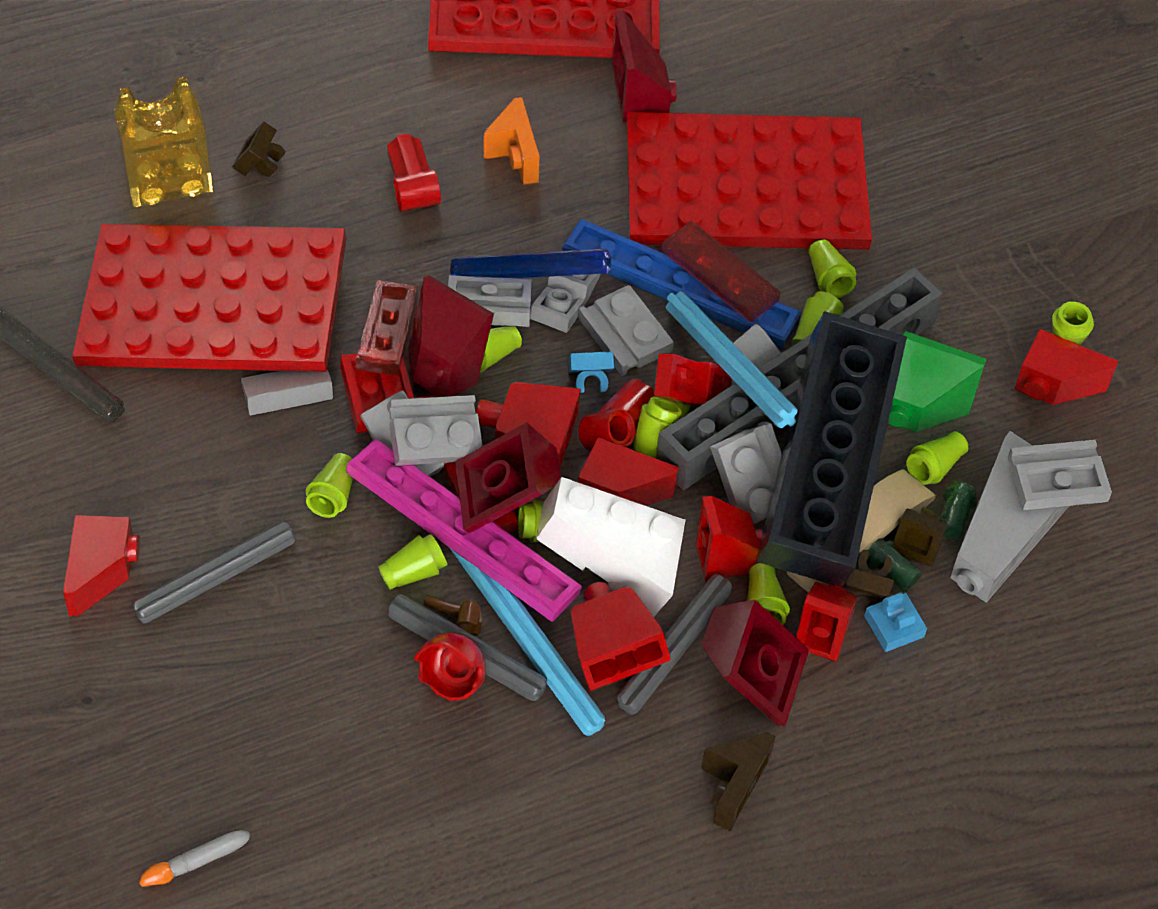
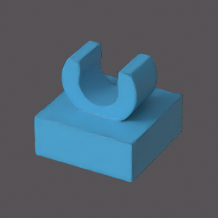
M613 352L571 353L568 356V374L580 373L575 380V388L581 389V393H584L585 378L593 376L599 381V392H606L608 378L604 372H611L614 369Z
M900 592L883 599V602L866 608L864 617L885 652L925 637L927 627L906 593L902 594Z

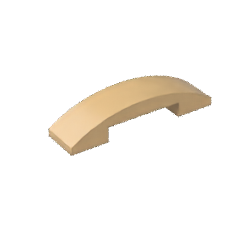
M904 469L887 476L875 484L858 558L863 550L870 551L900 524L906 508L920 513L922 507L926 508L935 500L936 495ZM787 571V575L808 593L814 582L830 585Z

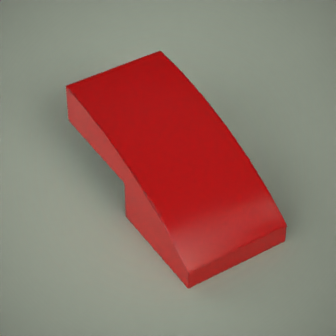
M659 353L655 397L700 407L731 387L732 378L718 364L713 362H696L676 354Z

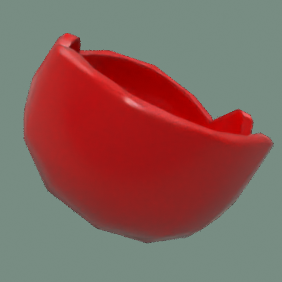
M457 632L436 635L427 641L415 654L414 661H419L418 680L429 685L436 695L449 701L468 699L480 688L485 680L486 663L482 651L474 640Z

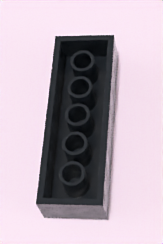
M826 311L823 312L810 338L794 404L798 410L794 417L796 422L788 428L756 562L839 587L844 585L856 568L906 345V336Z

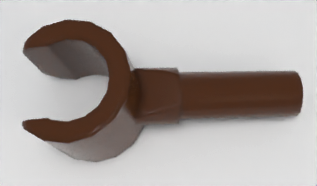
M430 595L426 596L424 600L425 606L447 613L452 617H457L455 625L474 636L480 633L483 617L480 614L481 609L476 602L467 600L458 605Z

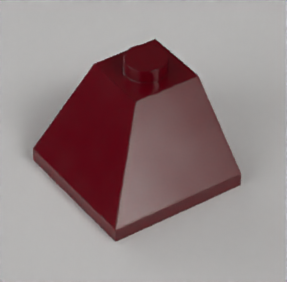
M624 10L616 11L612 70L622 122L627 121V112L669 113L670 103H676L677 100L675 79L668 78L665 62Z
M430 275L423 278L408 346L412 379L415 383L438 397L456 396L477 386L494 313Z
M527 422L455 461L463 529L467 533H471L541 496L553 488L560 480L561 472L557 448Z
M755 599L714 607L701 644L725 680L778 727L786 726L809 649Z

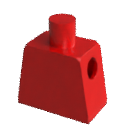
M515 382L510 385L504 404L480 399L476 410L479 425L494 428L495 439L527 422L557 448L561 469L579 415L581 389Z
M593 583L584 591L586 602L575 605L572 608L571 616L578 658L590 691L671 661L661 626L632 588L623 587L611 592L606 583Z

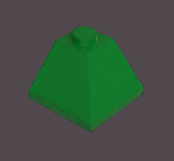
M904 331L903 336H906L907 340L888 423L897 428L919 432L969 415L986 359Z

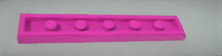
M374 439L347 463V474L551 622L580 595L582 587L580 584L495 523L490 522L471 533H467L463 529L460 498L414 465L395 466L393 450L378 439Z

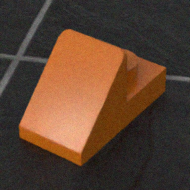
M518 97L509 103L485 131L483 157L484 159L509 156L512 169H519L522 183L525 185L539 182L540 156L523 99Z

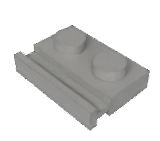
M449 275L448 287L494 313L492 325L529 327L532 279Z
M630 285L595 300L594 305L588 308L582 306L578 310V319L602 351L613 352L614 367L621 376L626 375L627 370L635 366L638 369L657 360L659 353L670 354L673 352V340Z
M475 395L390 400L387 404V412L390 413L391 422L389 426L395 466L455 462L481 448L483 445L478 414H475L474 407L476 402Z
M763 421L758 423L757 427L750 430L746 429L710 446L729 503L749 512L753 524L767 518L782 457L772 424Z
M1096 440L1012 447L1008 455V461L1012 463V475L1022 510L1108 502L1112 491L1101 456H1098L1096 451Z

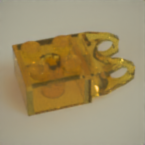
M186 76L176 79L169 96L152 103L136 99L129 87L120 89V96L114 113L123 169L133 207L156 204L161 201L196 196L213 191L204 121L196 94L189 87Z

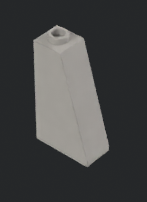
M1011 431L1004 438L950 577L957 582L963 591L970 595H976L986 603L1069 507L1022 510L1012 475V463H1009L1008 455L1012 447L1032 445Z

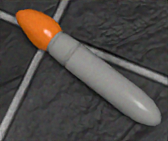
M244 830L230 832L191 849L182 855H178L169 860V862L156 863L142 874L139 884L145 887L169 883L174 876L185 874L241 848L249 840L250 833Z

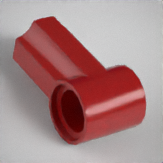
M410 133L397 135L392 142L387 144V154L394 174V190L399 210L402 212L440 205L441 193L437 174L434 169H429L420 138H415Z
M639 379L627 381L597 413L587 414L582 418L578 428L581 444L591 451L599 437L623 447L630 445L635 438L642 405L648 404L650 398L655 397L652 387L642 383Z

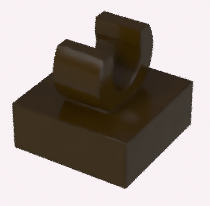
M263 122L247 138L232 168L246 176L256 167L262 175L270 177L277 170L278 166L270 162L268 157L278 162L286 153L283 147L276 143H271L277 130Z
M922 507L919 513L906 508L891 551L932 567L948 524L937 520L939 513Z
M863 550L858 558L859 570L854 569L846 581L845 589L883 600L890 596L894 581L885 578L892 569V558L886 556L883 568L879 571H872L866 564L869 551Z

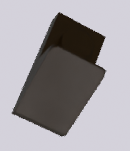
M767 732L710 746L704 750L702 770L721 779L711 803L717 805L714 824L731 832L771 758L776 736Z

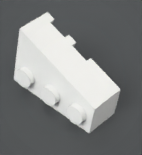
M561 477L543 503L536 539L582 571L587 567L609 582L607 585L611 591L623 587L632 588L654 617L673 595L685 519Z

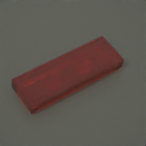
M693 221L687 223L663 242L662 252L750 323L780 299L781 291Z
M377 280L356 358V370L398 376L417 299L418 286Z

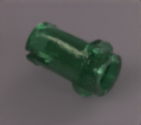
M961 481L953 482L950 487L944 490L943 498L945 503L939 520L948 524L944 534L945 538L959 539L962 537L970 509L975 508L977 505L976 490L968 483Z
M880 538L868 549V567L872 570L875 568L881 570L886 556L891 557L892 569L886 577L894 580L893 583L900 588V591L903 593L907 592L919 580L922 571L917 569L894 549L895 543L892 540L886 542L883 538Z

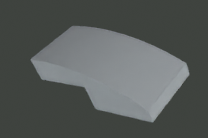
M565 253L550 271L547 287L532 304L530 319L567 333L578 317L579 308L585 306L603 267L590 263L583 257L571 256Z

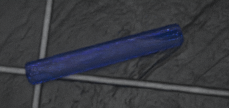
M607 249L454 257L451 260L450 273L452 276L495 278L607 274L611 269V256Z

